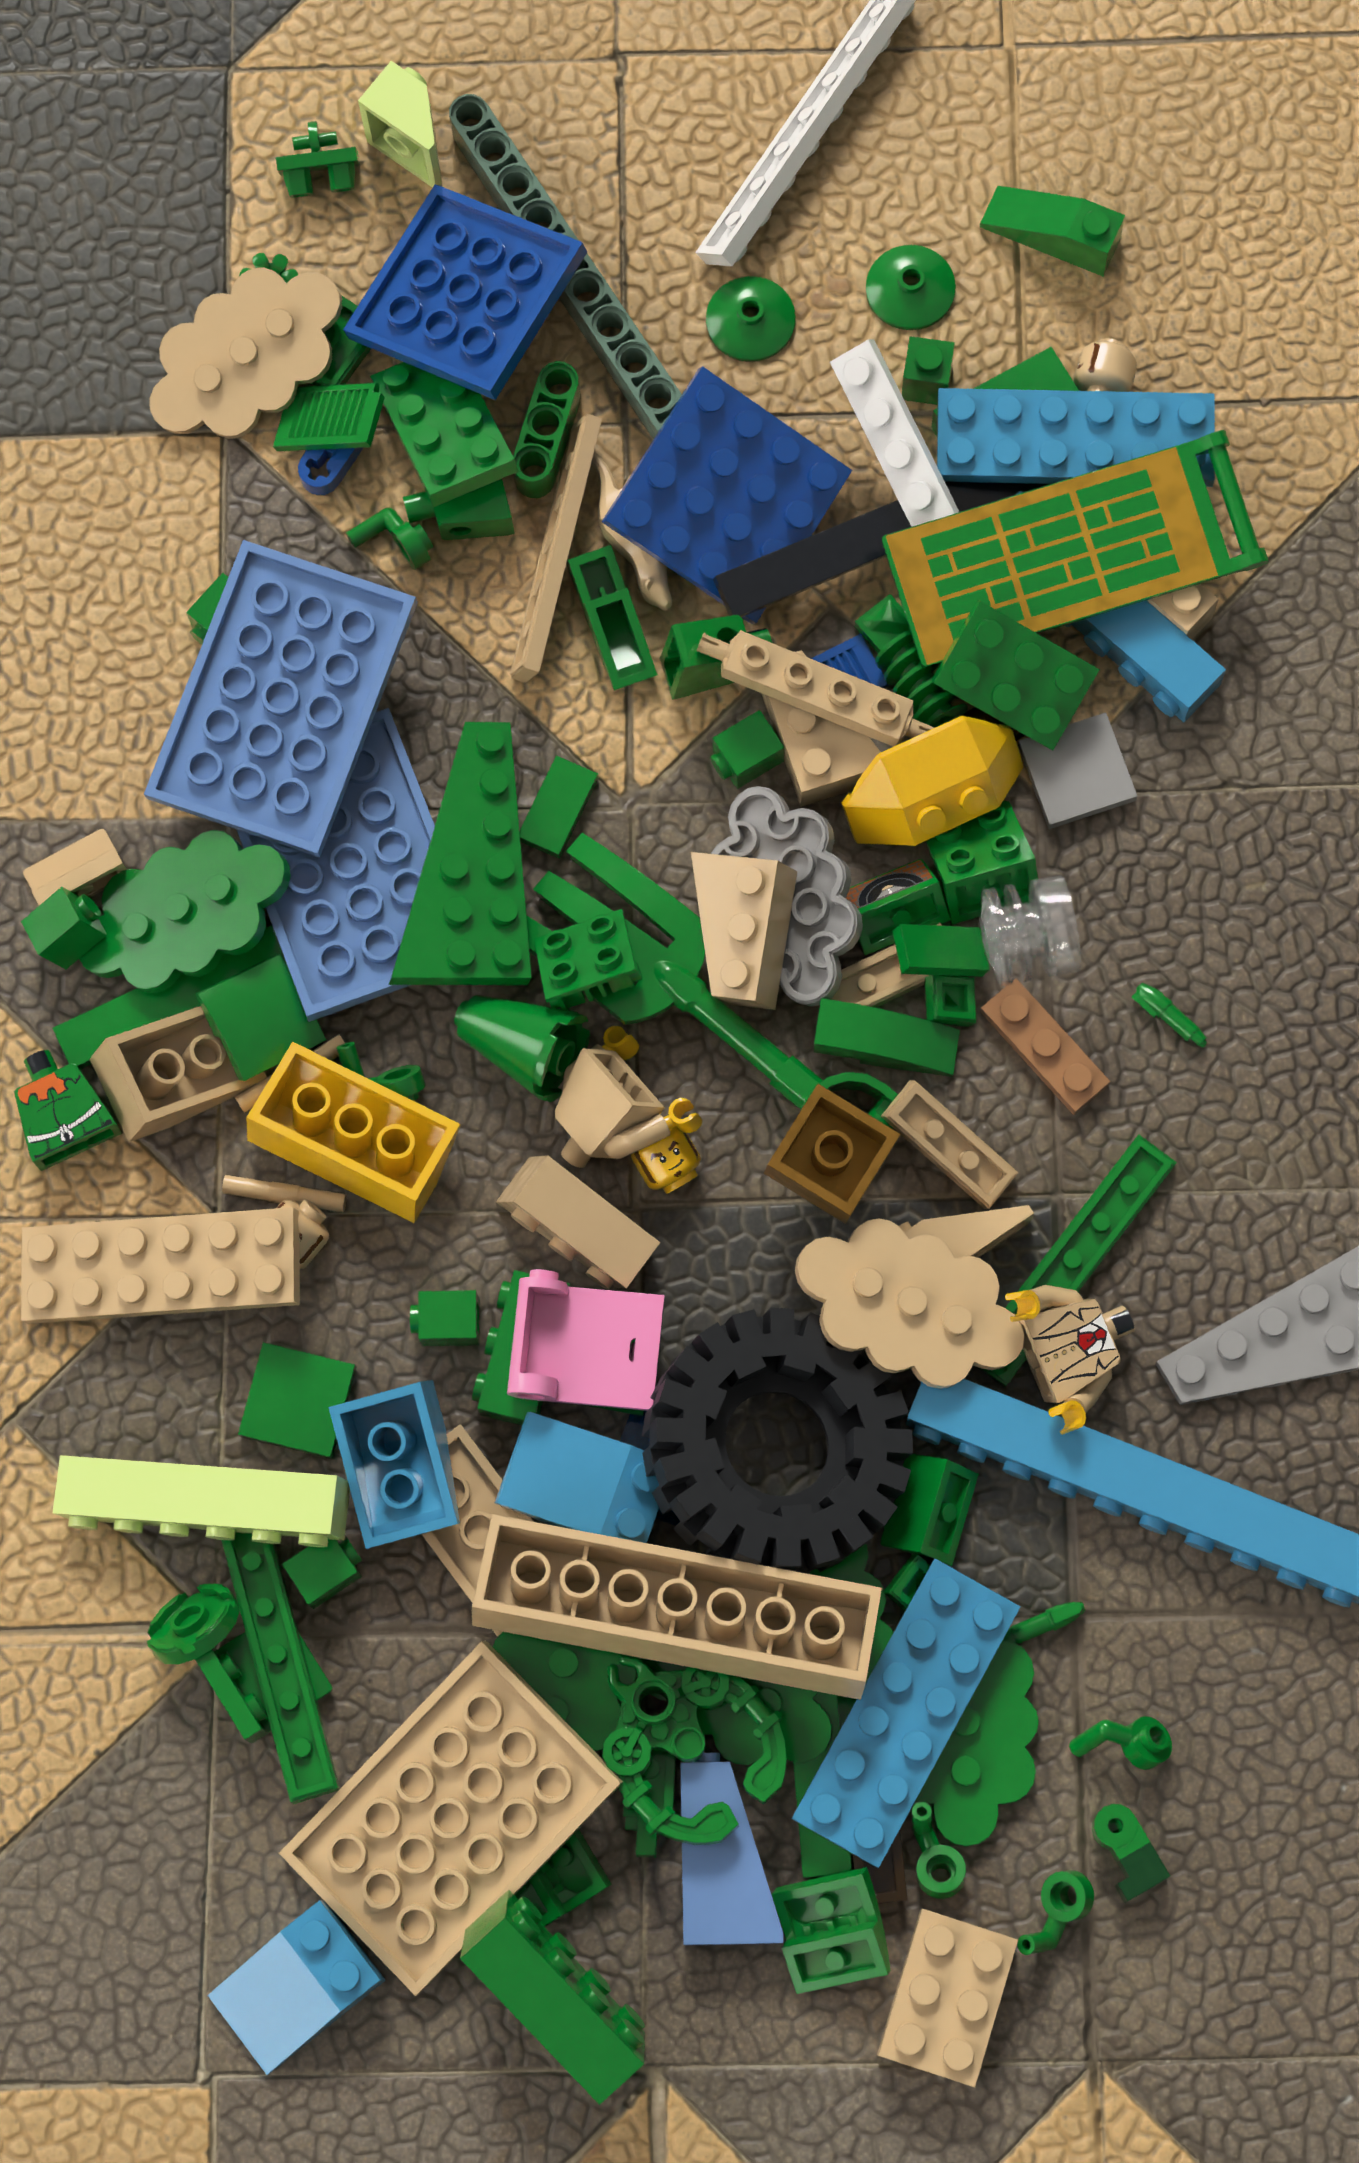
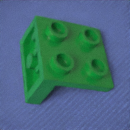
M1003 801L1000 807L925 841L941 877L944 899L952 924L1041 899L1036 859L1009 801Z
M246 1632L217 1650L213 1648L211 1651L195 1659L244 1740L253 1744L272 1731ZM299 1633L316 1700L319 1701L333 1691V1686Z

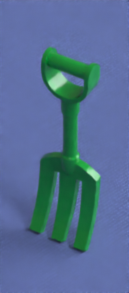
M584 833L579 835L566 850L572 861L614 891L673 941L666 948L625 919L634 962L638 963L642 980H639L633 988L629 987L612 993L607 982L605 983L608 991V996L606 997L601 995L598 986L592 987L596 1003L624 1025L649 1020L667 1011L672 1006H676L680 1011L692 1014L771 1080L769 1084L800 1110H802L817 1084L831 1092L843 1089L859 1090L878 1100L868 1114L894 1129L880 1117L897 1097L898 1094L880 1080L864 1073L844 1072L822 1080L792 1055L789 1058L718 998L711 996L706 983L698 977L705 959L700 917L622 858ZM550 871L533 888L539 899L574 925L590 920L598 915L613 912V910ZM527 916L529 952L537 957L534 938L546 935L552 931Z

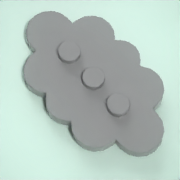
M761 786L747 788L737 795L730 806L728 820L732 836L717 844L711 854L778 860L797 871L780 985L785 994L795 1002L807 1006L820 1005L821 998L831 999L838 991L842 979L841 964L838 956L852 949L861 936L863 928L862 915L857 906L846 898L852 881L851 871L846 862L832 854L835 841L834 832L826 818L814 810L805 808L790 811L784 798L770 788Z

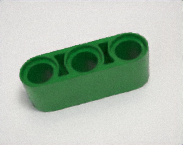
M555 361L548 363L539 373L513 457L518 472L514 473L515 484L519 492L528 498L544 497L554 487L571 428L580 405L579 378L576 370L566 362ZM557 384H565L570 387L566 393L560 395L549 392V389ZM546 424L557 427L553 434L547 436L536 432L540 426ZM532 465H538L545 469L543 473L535 477L523 474V471Z

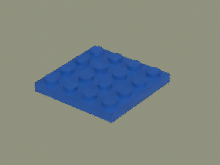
M435 184L343 331L348 339L496 400L584 259L587 250L581 241Z
M702 366L695 373L603 518L602 523L724 605L713 581L714 577L812 536L852 470ZM766 607L742 618L750 624H756Z

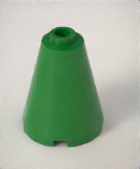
M475 995L469 1001L464 1000L458 1007L454 1017V1024L457 1026L459 1038L535 1097L547 1102H553L561 1097L562 1089L558 1087L564 1080L565 1070L567 1066L578 1058L583 1048L587 1049L590 1039V1031L582 1027V1023L589 1022L588 1018L578 1012L483 995Z

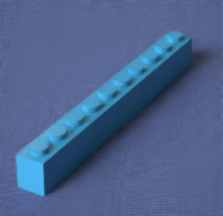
M962 1379L954 1386L943 1389L929 1387L921 1382L906 1421L907 1426L914 1428L912 1435L916 1438L935 1445H939L941 1439L959 1446L958 1454L980 1463H984L986 1457L1004 1464L1002 1470L1005 1473L1022 1480L1029 1481L1031 1475L1049 1481V1490L1075 1499L1077 1493L1094 1499L1093 1507L1107 1514L1120 1517L1122 1511L1141 1518L1139 1525L1155 1533L1166 1535L1167 1530L1170 1529L1185 1535L1184 1543L1195 1549L1212 1553L1214 1547L1232 1554L1230 1561L1243 1568L1258 1571L1261 1565L1278 1572L1276 1579L1294 1588L1304 1589L1305 1584H1309L1324 1590L1322 1598L1334 1604L1350 1608L1352 1602L1359 1604V1534L1086 1426L1062 1435L1060 1430L1065 1425L1063 1417L1058 1415L1050 1417L1048 1411L969 1380Z

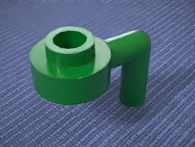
M390 507L384 508L346 532L349 541L356 548L387 529L402 555L414 570L431 560L428 551L433 548V544L422 526L418 524L412 527L409 522H404L399 514Z
M347 1042L339 1045L336 1049L341 1065L365 1077L355 1043ZM418 1065L400 1066L388 1070L378 1077L368 1078L413 1101L419 1098L418 1092L426 1086L421 1068Z
M1148 1716L1140 1717L1127 1726L1107 1719L1101 1720L1072 1739L1069 1744L1071 1752L1077 1757L1086 1755L1106 1741L1119 1744L1126 1758L1134 1766L1143 1770L1155 1768L1166 1761L1172 1752V1741L1167 1729L1158 1720Z
M918 1802L912 1808V1831L922 1852L916 1865L917 1882L923 1892L933 1898H950L956 1895L965 1883V1861L956 1849L947 1845H940L932 1827V1809L930 1805L925 1802ZM937 1869H945L951 1876L945 1882H937L933 1879L932 1873Z
M1066 1870L1053 1873L1045 1880L1041 1890V1901L1048 1914V1918L1041 1932L1025 1934L1019 1937L1017 1947L1022 1954L1030 1955L1055 1949L1058 1946L1067 1922L1082 1919L1091 1911L1094 1904V1890L1091 1882L1084 1874L1075 1870ZM1071 1886L1076 1892L1075 1904L1068 1898V1890Z

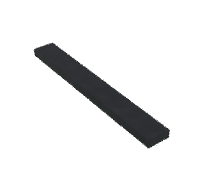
M945 482L959 512L1014 496L1019 491L1023 493L1050 485L1042 483ZM896 500L715 576L713 581L728 615L744 617L886 557L882 545V537L909 528L911 525L899 501Z

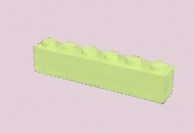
M60 1455L52 1513L69 1519L68 1527L77 1529L97 1530L98 1522L114 1523L113 1530L127 1533H143V1525L160 1526V1534L177 1537H188L189 1529L206 1530L205 1537L218 1540H234L235 1532L252 1533V1541L260 1543L281 1544L282 1536L299 1537V1545L327 1547L328 1539H345L350 1488L348 1481L337 1475Z

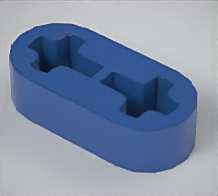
M363 448L306 450L298 464V473L303 487L309 493L315 495H326L333 492ZM329 458L326 464L329 476L326 478L319 475L316 480H313L310 469L312 467L320 469Z

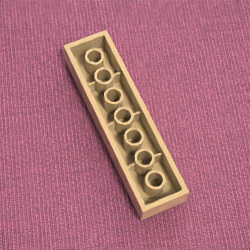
M492 1514L472 1603V1626L861 1700L867 1679L882 1588Z

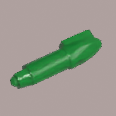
M1141 983L1136 988L1137 991L1131 998L1153 1018L1160 1017L1185 1041L1188 1042L1191 1039L1202 1048L1207 1045V1037L1200 1028L1173 1004L1172 1000L1165 997L1161 991L1145 983Z
M1068 1602L1048 1608L1039 1615L1010 1626L1003 1640L1020 1644L1051 1630L1056 1631L1067 1626L1082 1615L1086 1610L1083 1602Z

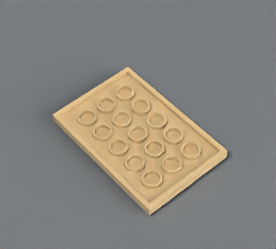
M485 1640L481 1641L279 1854L397 1978L417 1996L462 1951L465 1929L508 1890L515 1895L616 1791L623 1781L607 1767L604 1760Z

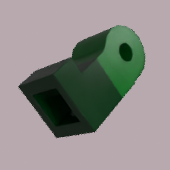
M1110 1804L1104 1806L1096 1814L1092 1822V1833L1100 1846L1110 1850L1126 1878L1115 1885L1124 1903L1170 1877L1142 1826L1129 1808L1121 1804Z

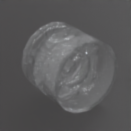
M1061 874L1030 880L1029 902L1022 903L1018 891L1013 884L1005 885V907L1001 906L1000 898L994 887L982 889V911L979 918L981 937L987 961L992 966L1000 986L1013 984L1014 962H1016L1021 980L1023 982L1031 981L1034 958H1040L1043 969L1049 977L1080 971L1081 952L1076 918L1067 884Z

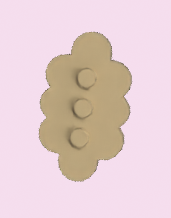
M264 267L252 268L242 273L235 281L231 294H212L204 298L197 307L194 323H181L172 327L161 341L159 347L160 361L168 374L155 385L149 399L150 411L154 420L166 431L174 434H189L206 424L218 436L233 439L249 434L257 425L261 412L279 413L287 409L295 399L298 384L312 383L322 378L329 370L332 362V347L324 332L331 328L339 319L342 310V296L336 284L326 275L318 272H304L286 283L273 270Z
M878 1218L868 1220L858 1226L847 1242L832 1237L815 1239L806 1245L797 1257L795 1266L797 1283L804 1293L823 1303L819 1321L822 1333L828 1342L840 1350L850 1352L865 1349L873 1365L881 1371L897 1373L911 1368L917 1379L927 1386L943 1389L952 1387L964 1379L973 1365L987 1370L1004 1368L1014 1361L1023 1349L1025 1336L1020 1321L1011 1322L1010 1317L1015 1316V1314L996 1304L1000 1286L997 1274L992 1267L982 1259L973 1256L954 1258L946 1242L937 1236L924 1234L908 1239L901 1227L892 1221Z

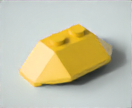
M960 716L877 754L857 781L852 793H848L841 803L851 833L857 844L916 846L1000 807L1024 766L1013 731L1009 726Z

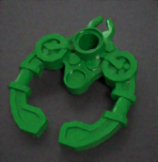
M622 1654L619 1657V1663L624 1666L634 1667L637 1670L638 1677L632 1684H623L619 1680V1667L616 1664H610L607 1667L608 1684L622 1703L617 1728L604 1741L602 1753L607 1767L623 1781L618 1787L624 1798L622 1804L628 1810L631 1808L635 1810L647 1824L644 1828L650 1836L654 1833H659L674 1841L692 1845L721 1843L739 1827L731 1808L726 1803L708 1804L690 1819L675 1814V1811L670 1806L661 1811L647 1795L653 1789V1786L647 1780L643 1782L641 1775L645 1773L651 1764L652 1750H663L683 1762L697 1761L705 1751V1738L697 1720V1710L711 1711L721 1706L724 1701L731 1704L730 1708L736 1715L744 1709L758 1725L754 1729L753 1734L758 1740H761L763 1755L748 1768L743 1787L747 1794L764 1805L781 1790L785 1778L786 1748L785 1739L780 1727V1721L783 1719V1716L778 1710L771 1711L759 1697L761 1691L755 1685L750 1686L737 1676L691 1667L679 1671L655 1672L643 1659ZM649 1694H660L666 1698L668 1705L661 1714L651 1716L641 1710V1701Z

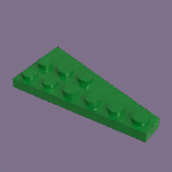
M465 722L389 985H528L532 978L511 723Z

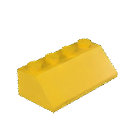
M294 1042L289 1046L246 1117L247 1141L412 1223H415L436 1187L460 1129L459 1123Z

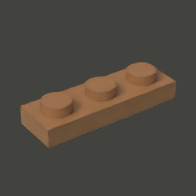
M1017 978L981 1007L980 1013L1073 1115L1077 1114L1110 1085L1111 1081Z

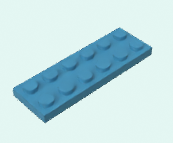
M938 388L937 467L945 482L1053 484L1187 443L1215 432L1214 393ZM1209 454L1196 456L1206 487H1213L1215 471Z
M934 1558L870 1674L861 1700L857 1699L791 1819L872 1866L879 1868L1021 1606Z

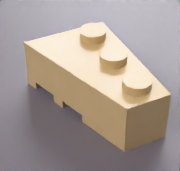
M802 650L796 652L806 657ZM762 694L773 729L784 746V760L800 807L852 791L875 756L881 753L871 738Z
M691 852L711 996L731 1005L775 1010L797 871L778 860Z
M548 1155L529 1157L496 1201L497 1204L512 1213L511 1217L524 1228L533 1233L537 1231L550 1240L548 1245L559 1255L569 1261L575 1258L589 1268L586 1275L606 1290H609L612 1285L616 1288L627 1289L660 1244L657 1239Z

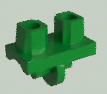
M317 121L308 122L309 135L292 137L294 151L311 149V153L276 157L277 171L281 176L284 175V181L291 198L314 195L311 172L328 170L331 192L355 190V166L360 165L356 147L322 151V147L338 145L336 131L319 133Z

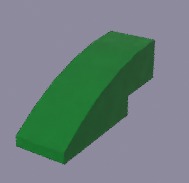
M608 545L568 559L566 564L613 690L657 676L658 674L629 590L624 584L612 546Z
M821 998L814 1040V1053L860 1059V1064L953 1077L960 1030L889 1010Z

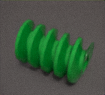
M910 630L892 639L876 656V666L881 670H886L884 673L885 682L889 685H895L893 692L913 700V719L936 728L967 711L968 706L966 704L952 707L951 702L957 696L946 690L943 691L941 687L931 682L934 676L933 671L940 664L928 668L921 666Z

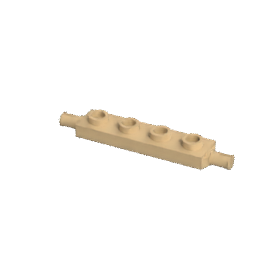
M741 630L730 641V644L703 633L696 652H701L722 661L721 677L893 747L898 745L905 736L914 738L935 728L912 718L913 700Z

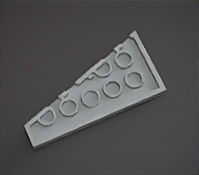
M1359 1246L1158 1360L1155 1365L1179 1405L1235 1395L1239 1392L1264 1387L1270 1388L1285 1385L1289 1382L1309 1378L1315 1379L1359 1370Z

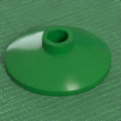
M903 245L886 251L873 263L867 275L866 296L871 309L883 322L898 329L919 330L934 325L947 314L955 297V277L950 265L937 252L923 246ZM908 276H914L919 279V282L911 286L907 285L903 279Z
M746 276L731 280L715 292L707 307L706 327L710 339L722 353L739 361L755 362L776 355L788 344L795 329L796 315L791 298L782 287L766 278ZM746 308H756L759 311L754 317H747L742 312Z

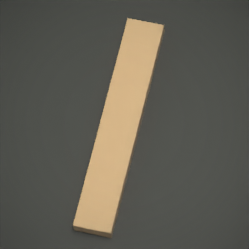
M588 413L571 428L510 672L512 679L524 683L528 682L540 671L602 418Z

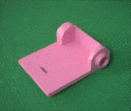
M530 1270L529 1277L520 1278L507 1395L527 1400L648 1411L654 1403V1400L650 1397L656 1387L665 1296L568 1287L566 1282L558 1280L559 1273L549 1270Z

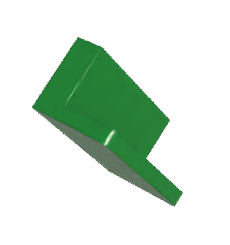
M912 1454L903 1463V1467L911 1469L905 1492L894 1501V1504L898 1507L885 1524L880 1543L889 1549L911 1552L931 1561L935 1558L948 1566H952L979 1474L948 1459Z

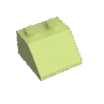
M390 61L358 100L367 143L432 188L435 184L441 186V172L427 83L414 69L407 67L404 70Z

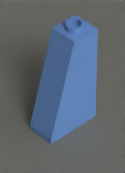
M704 1753L697 1761L680 1763L681 1816L691 1819L706 1805L724 1802L729 1805L739 1824V1827L721 1843L692 1845L682 1842L684 1945L783 1944L782 1927L730 1762H720V1753Z

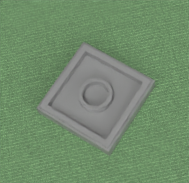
M1106 712L1068 724L1053 751L1029 737L1018 742V748L1048 829L1137 800L1136 790Z

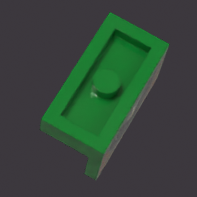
M923 859L915 860L850 887L846 896L848 900L857 906L862 915L863 928L858 944L864 955L894 944L893 930L900 924L937 925L951 920L940 883Z

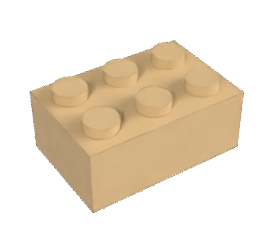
M921 1909L877 2055L975 2087L1018 1939Z

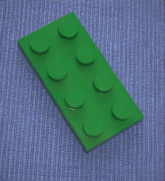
M405 362L370 376L372 383L379 384V392L385 397L383 407L433 507L518 472L515 459L481 394Z

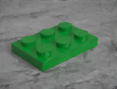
M977 599L931 682L1053 751L1100 669Z

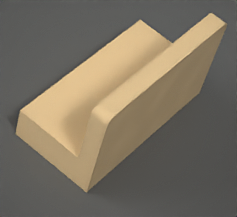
M99 829L24 869L23 875L38 905H41L60 887H64L78 896L85 894L88 897H92L102 892L113 876L127 869L106 831Z

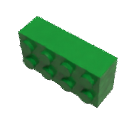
M508 1890L465 1929L460 1959L600 2105L644 2065L645 2032L642 2029L645 2028V2024L632 2007L627 2004L620 2007L608 1994L611 1991L609 1984L595 1969L591 1968L586 1971L574 1958L577 1955L576 1950L562 1934L556 1932L552 1935L540 1923L543 1917L528 1898L522 1896L518 1899Z

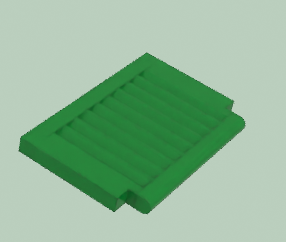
M364 383L298 387L294 401L287 409L283 410L273 444L276 451L371 447L385 399L384 395L379 392V384Z

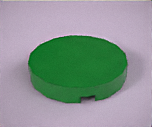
M222 1584L199 1585L197 1587L199 1593H195L188 1597L186 1592L181 1595L179 1594L159 1610L151 1621L147 1632L151 1637L147 1644L156 1659L164 1664L179 1665L189 1662L211 1651L227 1637L236 1624L240 1612L236 1598L227 1587Z

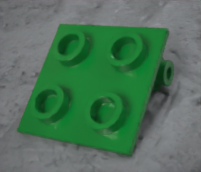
M622 909L598 915L590 920L534 938L546 1002L550 1003L551 1008L561 1007L562 1010H568L570 1007L585 1003L583 990L589 1002L595 1000L592 987L598 986L601 995L606 997L608 996L605 984L607 982L612 993L629 987L633 988L635 987L634 982L642 980L638 963L634 962Z

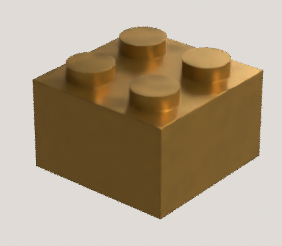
M817 1084L767 1164L764 1174L846 1224L900 1134L830 1090Z

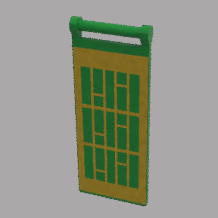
M1216 431L1187 443L884 535L882 537V545L921 666L928 668L941 664L977 599L1039 634L1267 564L1269 560L1265 548H1259L1226 448L1230 445L1226 431ZM1209 454L1242 552L1241 555L1229 558L1196 458L1198 455Z

